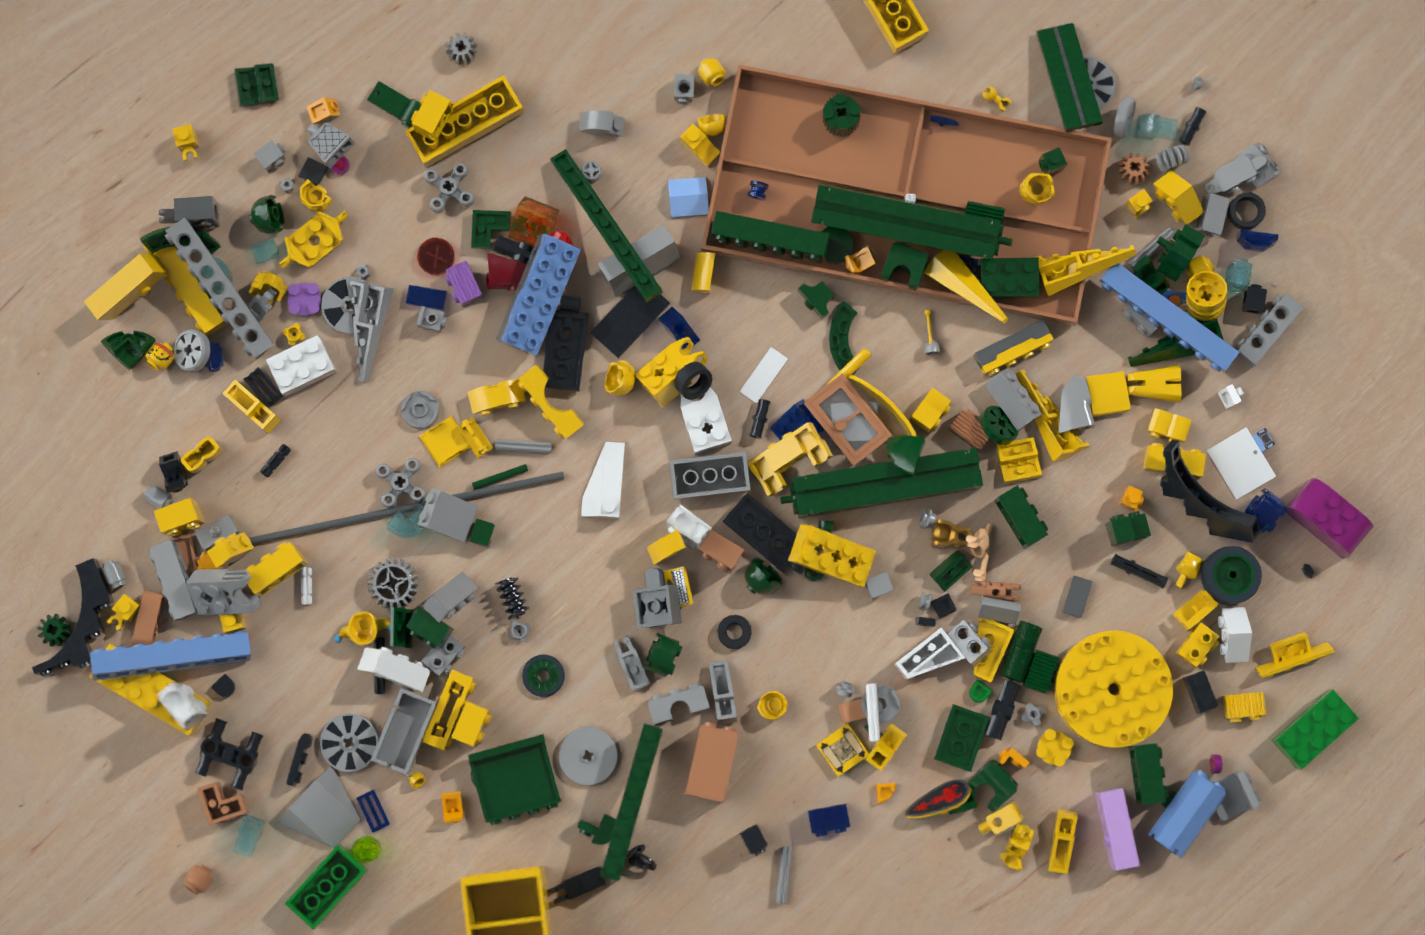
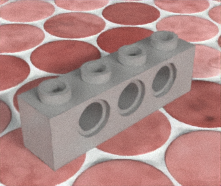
M1287 293L1282 297L1280 295L1277 296L1272 302L1274 307L1270 311L1266 310L1260 317L1262 321L1259 325L1254 324L1248 331L1249 337L1246 340L1242 338L1236 345L1237 351H1239L1237 356L1251 368L1256 366L1304 308ZM1276 311H1281L1284 318L1278 319L1275 314ZM1264 325H1269L1271 327V334H1268L1264 331ZM1252 339L1259 341V348L1252 346Z

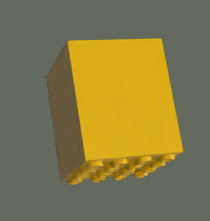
M544 866L474 874L460 878L467 935H552Z

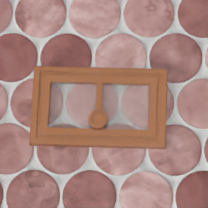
M843 373L804 402L807 409L853 467L885 443L889 437L893 436Z

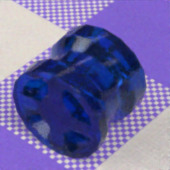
M751 180V189L748 191L747 196L757 200H765V191L768 190L769 185L764 182Z

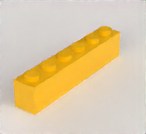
M143 246L148 254H152L145 246ZM168 247L155 252L154 254H156L169 272L164 277L165 281L170 287L174 286L177 291L174 294L179 302L184 301L186 304L185 311L190 318L194 317L197 321L195 324L196 328L210 336L225 326V321L222 319L218 309L209 300V295L201 289L197 277H193L189 272L187 262L185 260L182 261L176 253L178 251L177 247Z

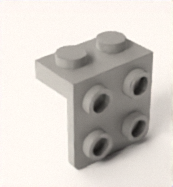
M1239 770L1216 781L1226 790L1224 793L1227 795L1216 810L1220 820L1225 821L1242 812L1260 806L1259 801L1261 799L1257 791H1253L1250 785L1252 780L1248 772L1245 773L1244 770Z

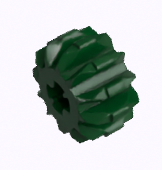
M48 614L46 616L47 621L44 619L40 620L43 627H37L38 630H42L38 637H44L42 641L44 644L49 642V645L54 647L55 643L61 646V639L64 641L68 640L65 634H71L70 630H66L70 623H64L66 620L64 616L59 619V614H54L53 618ZM53 626L58 628V631H55L57 632L56 634L51 633Z

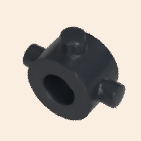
M1305 563L1301 569L1307 578H1312V575L1315 574L1314 570L1309 564Z

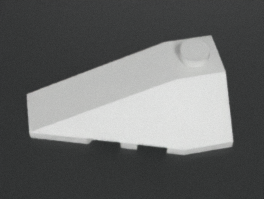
M605 442L582 498L581 517L620 519L625 443Z

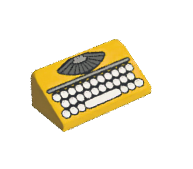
M683 566L664 571L666 585L678 586L680 607L693 604L686 567Z

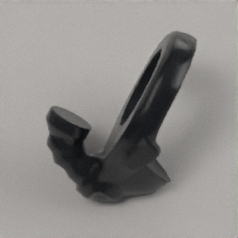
M637 845L628 851L627 857L630 866L638 864L640 868L656 870V863L650 857L642 854L645 850V845Z

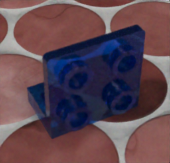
M804 399L795 403L770 427L780 441L783 435L789 432L793 433L808 422L813 423L818 434L825 431L804 405Z

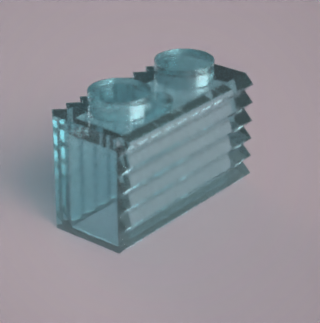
M1237 259L1227 267L1225 280L1227 290L1242 292L1250 285L1249 282L1251 280L1249 278H1251V267L1253 265L1248 263V260Z

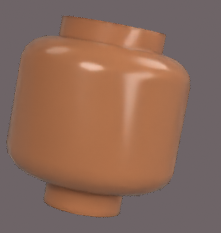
M203 864L201 867L193 866L184 877L185 887L196 895L204 893L213 882V877L210 874L212 870Z

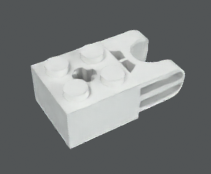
M682 505L677 507L667 520L668 532L672 533L679 530L681 537L684 539V544L692 550L694 547L699 549L710 530H712V527Z
M171 683L158 693V699L183 729H191L208 715L205 711L207 707L201 700L195 699L193 696L195 692L189 685Z

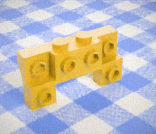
M808 422L793 433L789 432L783 435L782 440L778 443L774 442L767 446L766 451L747 464L760 481L767 496L773 497L788 487L781 475L782 472L806 456L810 458L813 466H820L832 458L833 455L825 440L820 438L813 423Z

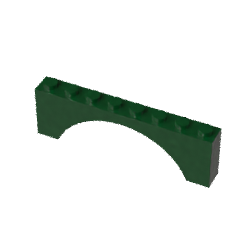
M648 724L643 725L600 874L602 877L616 881L621 879L641 803L663 733L662 728Z

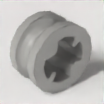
M922 592L918 609L925 608V611L929 610L932 594L925 595Z

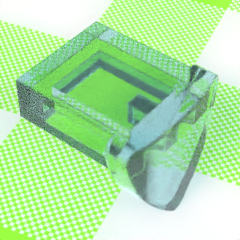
M273 237L251 244L257 264L272 259H280L279 249Z

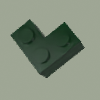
M1139 511L1129 513L1127 517H1124V514L1113 516L1105 524L1111 546L1151 536L1146 514H1140Z
M420 607L417 608L406 627L411 629L409 631L411 635L421 641L424 638L427 639L425 643L434 649L436 646L442 649L454 630L444 622H438L430 613Z

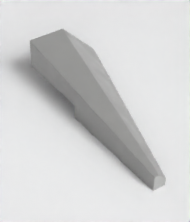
M350 280V286L353 287V298H351L355 309V316H353L355 346L358 347L359 355L356 359L360 367L358 380L367 382L394 288Z

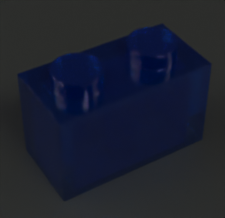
M846 804L807 811L811 834L816 833V837L828 835L827 831L835 830V833L846 832V828L850 827Z

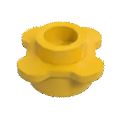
M298 323L283 330V334L288 338L289 345L293 346L299 340L303 341L306 337Z

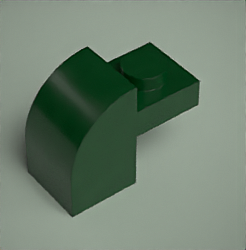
M1145 255L1132 267L1133 274L1161 295L1170 288L1166 277L1155 269L1148 256Z
M604 814L598 828L582 820L579 821L577 828H580L579 833L588 837L591 834L594 835L591 843L605 844L610 842L616 819Z

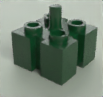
M1186 224L1182 230L1177 229L1172 237L1174 241H1168L1160 236L1156 243L1163 246L1167 253L1163 252L1157 262L1160 265L1157 271L1176 282L1191 262L1205 236Z

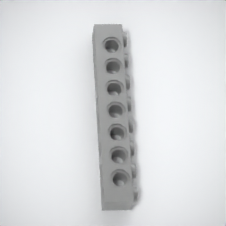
M186 217L165 230L167 232L165 237L171 245L175 244L179 249L176 253L182 261L186 259L190 265L187 267L193 277L197 275L201 282L198 284L204 293L208 291L212 298L209 300L216 309L219 307L223 312L221 315L222 319L227 325L230 323L234 328L232 333L238 341L242 339L245 346L243 348L248 356L253 355L255 358L274 345ZM186 235L190 238L188 246L180 244L179 239L181 236ZM194 251L199 252L202 256L201 261L193 262L190 257L191 253ZM205 267L211 268L213 271L212 277H203L202 269ZM217 283L222 284L224 287V291L221 294H216L213 291V286ZM227 299L233 300L235 302L234 309L227 310L224 307V302ZM238 315L246 318V323L243 326L235 323V318ZM249 331H254L257 334V339L253 342L248 341L246 338V334Z

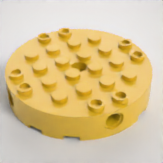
M1124 631L1099 632L1077 642L1062 658L1054 682L1055 704L1067 727L1084 741L1109 748L1134 745L1151 736L1164 722L1170 710L1173 697L1172 677L1163 656L1145 639ZM1110 684H1114L1117 687V692L1114 695L1108 691Z

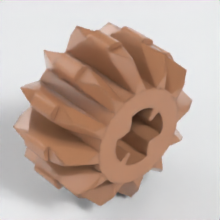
M1133 152L1129 154V157L1124 155L1122 157L1123 161L1118 163L1121 168L1117 172L1123 173L1121 180L1128 178L1127 184H1130L1132 180L1135 185L1138 184L1139 180L1144 182L1145 176H1148L1150 173L1146 170L1150 167V164H1144L1147 157L1141 160V153H1138L1136 157ZM1134 166L1137 167V170L1131 171V169H1130L1131 167H1134Z

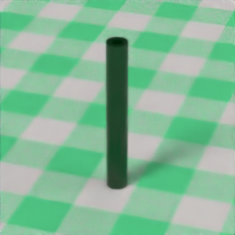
M524 464L472 482L473 489L476 490L527 472V465Z

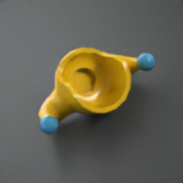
M360 611L350 618L348 625L340 630L339 634L334 637V641L340 643L343 638L349 637L356 644L367 645L376 638L378 631L382 629L390 631L391 620L389 618H376L370 612Z

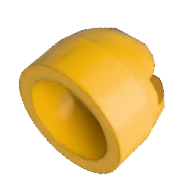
M413 772V775L409 776V783L414 789H418L425 784L426 778L420 772Z

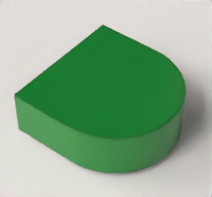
M977 679L969 690V696L974 702L981 703L993 691Z

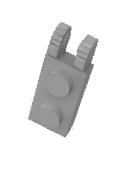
M627 635L624 636V641L630 651L622 653L619 642L615 640L613 643L633 692L650 685V682L636 649L633 648Z

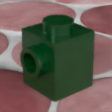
M1060 147L1043 153L1039 159V166L1045 174L1053 175L1064 170L1067 165Z

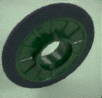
M545 654L531 658L525 664L522 672V679L526 689L539 697H548L558 692L565 678L561 663L553 656ZM541 670H546L549 673V678L546 681H540L538 678V673Z

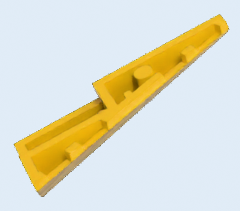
M944 250L933 257L924 271L929 278L1005 324L1008 317L956 252Z
M1020 370L1016 374L1019 383L1027 390L1029 397L1038 405L1039 411L1042 413V415L1035 419V422L1052 461L1065 460L1090 446L1087 441L1083 442L1079 438L1077 429L1058 433L1060 410L1048 396L1043 397L1037 390L1039 386L1036 383L1032 384L1025 375L1026 371Z

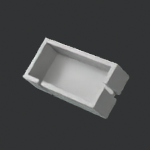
M400 688L394 703L399 706V709L392 708L371 761L386 767H390V764H393L391 769L409 775L438 702Z

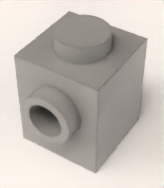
M273 140L254 153L267 172L273 168L281 167L286 159L283 155L286 151L280 143L275 144Z

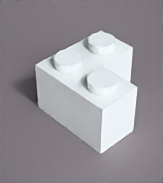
M1245 607L1222 608L1221 616H1218V626L1222 628L1221 636L1223 641L1220 644V654L1224 655L1226 663L1249 662L1252 630Z

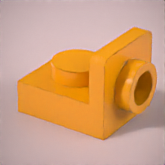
M324 97L306 106L312 124H318L330 117L340 116L339 106L334 98Z
M1012 747L1008 750L1004 748L998 756L1000 758L999 764L1003 765L1010 757V762L1018 769L1020 766L1026 768L1030 763Z

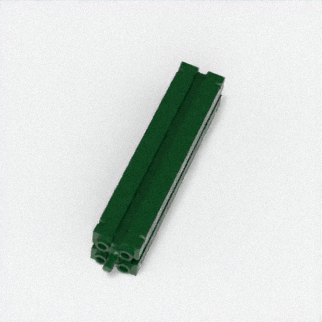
M825 183L818 185L811 220L812 223L992 260L994 255L998 256L1000 244L1012 246L1013 241L1012 238L1002 237L1004 224H1000L1001 219Z
M977 447L921 456L914 475L901 471L894 466V461L793 477L789 485L791 495L780 497L781 504L793 503L794 515L798 514V519L979 490L983 486V480L979 467Z

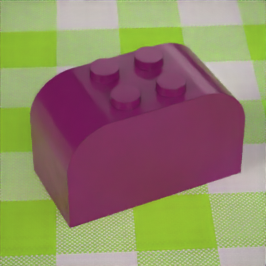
M1316 478L1306 481L1283 509L1284 512L1342 559L1348 558L1373 528L1372 522L1331 487Z

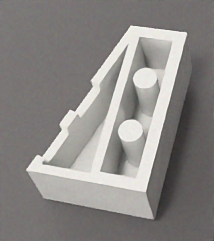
M939 628L894 665L905 679H909L962 660L965 657L944 630Z

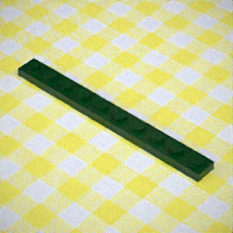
M565 149L550 158L551 163L645 301L649 302L663 293L655 278L568 151Z

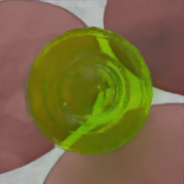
M363 836L356 839L352 845L353 856L365 862L377 859L381 853L379 840L372 836Z

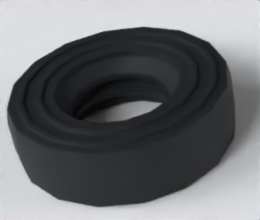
M739 615L725 617L719 623L717 630L720 642L730 649H740L746 646L752 635L751 625L748 620ZM734 624L742 629L741 637L735 640L727 635V629Z

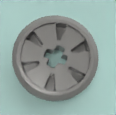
M1125 96L1120 103L1114 125L1116 137L1125 138L1129 133L1136 108L1134 97Z
M188 329L177 337L173 348L174 360L177 366L184 371L196 372L206 365L210 355V343L203 332Z

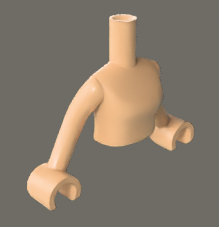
M990 523L986 525L985 529L981 528L973 536L968 535L966 537L967 546L970 547L971 553L975 557H983L980 570L974 569L973 575H975L974 580L981 582L986 579V566L990 555L989 536L994 528Z

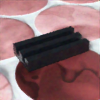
M259 367L251 372L248 377L244 378V381L268 408L283 397ZM258 373L278 396L274 397L256 377ZM252 378L272 401L268 402L250 381Z

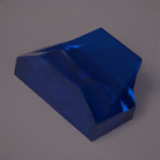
M1240 230L1237 233L1236 241L1246 250L1264 252L1275 245L1278 241V234Z

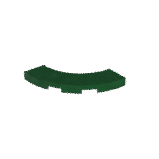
M170 227L152 231L140 238V241L152 254L161 249L175 246V244L171 245L165 237L167 234L165 230ZM193 228L211 254L221 247L215 238ZM183 235L180 237L179 242L181 245L188 246L190 238Z
M844 300L834 314L829 332L831 355L839 371L854 358L849 347L848 334L850 325L858 314Z

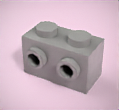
M450 635L442 649L438 646L435 649L432 648L423 658L422 662L440 677L443 674L446 676L453 668L451 666L455 659L458 661L464 655L465 651L463 649L465 646Z

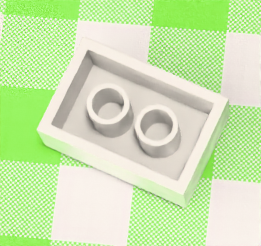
M318 335L266 359L275 381L285 397L337 373L322 339Z

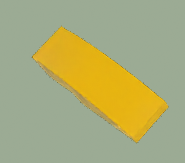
M234 380L222 393L268 434L281 421L279 417L237 380Z
M676 530L649 545L647 550L653 564L656 565L679 554L686 547L679 530Z
M1057 809L1048 871L1068 874L1078 818L1075 811Z

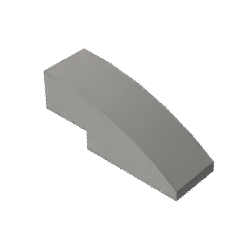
M728 660L708 663L718 725L737 722V714Z

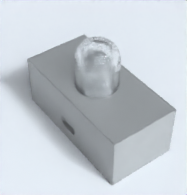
M227 515L195 532V535L203 550L207 551L215 546L214 542L219 538L225 537L226 539V537L233 533L239 534L240 531L232 516Z

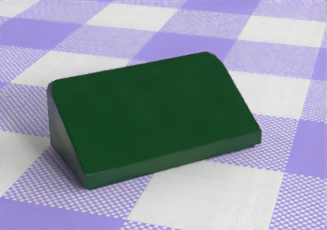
M956 550L929 575L945 592L973 566L962 552Z

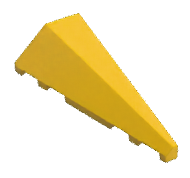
M1130 245V248L1127 249L1112 247L1110 251L1094 249L1071 252V255L1066 256L1053 254L1049 258L1036 257H1039V270L1048 296H1051L1137 254L1134 245Z

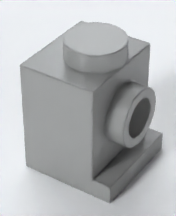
M421 306L417 326L441 333V329H445L447 324L445 313ZM431 316L436 317V320L434 322L429 321V318Z

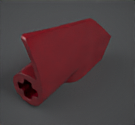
M487 253L489 271L486 274L487 290L507 289L508 291H516L527 264Z

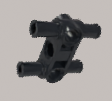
M216 718L211 733L206 735L205 740L201 743L199 753L201 758L194 773L206 777L210 764L215 759L236 767L237 772L231 787L243 790L248 774L252 773L253 768L257 764L259 756L257 750L264 735L252 731L247 747L243 749L222 741L221 736L227 721ZM209 742L215 744V750L212 753L207 750ZM246 755L252 759L249 766L243 764V758Z

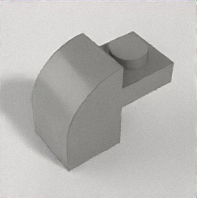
M599 110L580 113V132L592 135L604 133L616 137L623 136L624 117L616 116L613 112Z

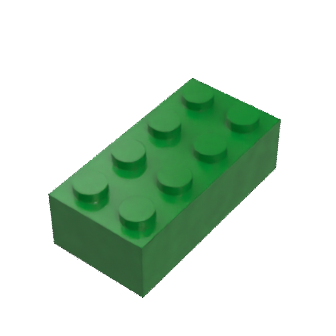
M1330 689L1271 741L1297 770H1302L1352 726L1359 717L1334 689Z
M338 844L284 904L311 929H317L365 876L369 869L343 845Z

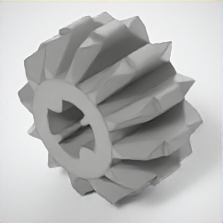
M458 32L456 33L457 38L450 36L451 42L446 43V47L449 48L446 50V54L450 55V61L456 59V64L458 65L461 60H463L464 64H467L466 59L473 61L472 55L477 54V50L474 49L477 47V43L473 42V36L467 38V33L465 32L462 37H460ZM464 46L465 50L462 49V52H460L458 47Z
M1178 145L1157 153L1156 162L1160 170L1167 171L1188 163L1189 154L1184 145Z

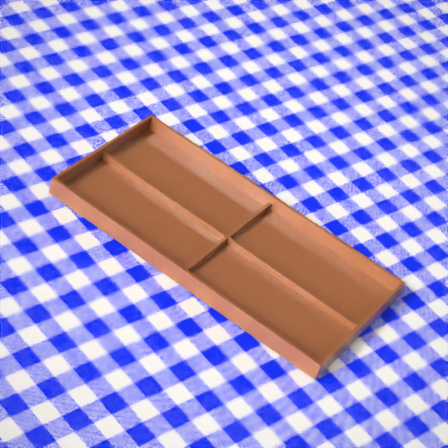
M738 65L701 252L715 253L718 256L974 306L948 288L929 278L925 273H923L916 291L909 289L910 275L904 270L895 271L889 281L881 279L882 270L891 245L895 242L927 253L926 268L933 257L944 251L943 249L929 246L923 248V245L919 244L916 246L914 243L847 230L853 240L851 255L868 246L871 248L878 263L861 274H853L848 271L845 265L846 260L838 264H830L825 261L815 263L811 262L807 257H803L801 260L792 258V255L784 253V256L776 255L768 249L765 252L754 250V247L748 245L747 248L735 246L736 244L733 242H728V244L718 243L711 234L716 211L821 232L829 226L811 222L820 183L905 200L906 194H915L916 202L962 212L966 211L967 201H973L1005 208L1002 224H1004L1002 237L1012 238V246L1000 244L998 256L994 255L993 258H1035L1036 256L1049 258L1053 254L1066 256L1071 255V252L1091 250L1112 138L1079 131L1065 132L1064 128ZM838 93L846 94L847 97L850 95V98H854V101L856 100L861 108V117L857 130H854V133H847L846 136L844 134L842 136L840 134L833 136V133H829V130H826L822 119L826 101H829V98H833ZM841 113V114H838V117H841V116H844V117H845V115L842 114V113ZM1060 147L1067 165L1064 170L1050 175L1055 190L1054 197L1040 205H1034L1025 201L1019 192L1022 180L1031 173H1044L1039 166L1041 155ZM956 252L979 281L978 261L984 257ZM1039 270V296L1037 298L993 300L1005 313L1075 326L1078 322L1085 279L1048 296Z

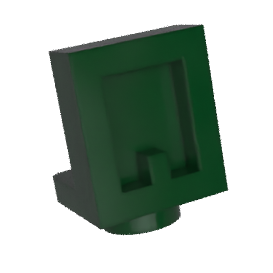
M970 789L971 793L965 803L949 810V814L966 812L977 808L974 790Z

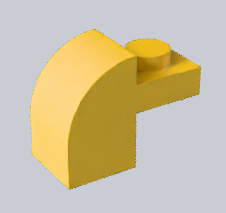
M891 723L880 738V741L870 751L866 761L882 771L907 734Z

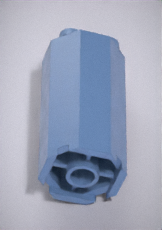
M1193 771L1148 835L1182 859L1227 796L1224 793L1226 790L1216 781L1212 784L1208 776L1202 771Z

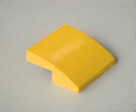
M1124 371L1086 376L1093 417L1130 412V401Z
M1034 437L1016 440L1009 445L996 444L1004 485L1042 477Z

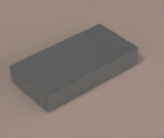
M1073 576L1062 613L1082 618L1093 581Z

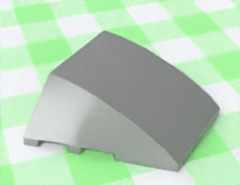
M331 766L288 808L278 823L331 848H335L361 819L345 792L334 768Z

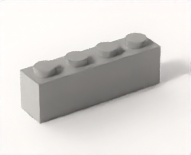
M170 539L150 547V559L156 565V576L162 583V594L168 600L170 616L174 620H183L196 615L197 611L185 584L190 577L186 572V566L176 540Z

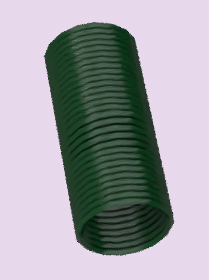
M1021 620L1017 626L1018 628L1000 675L1023 683L1043 628Z

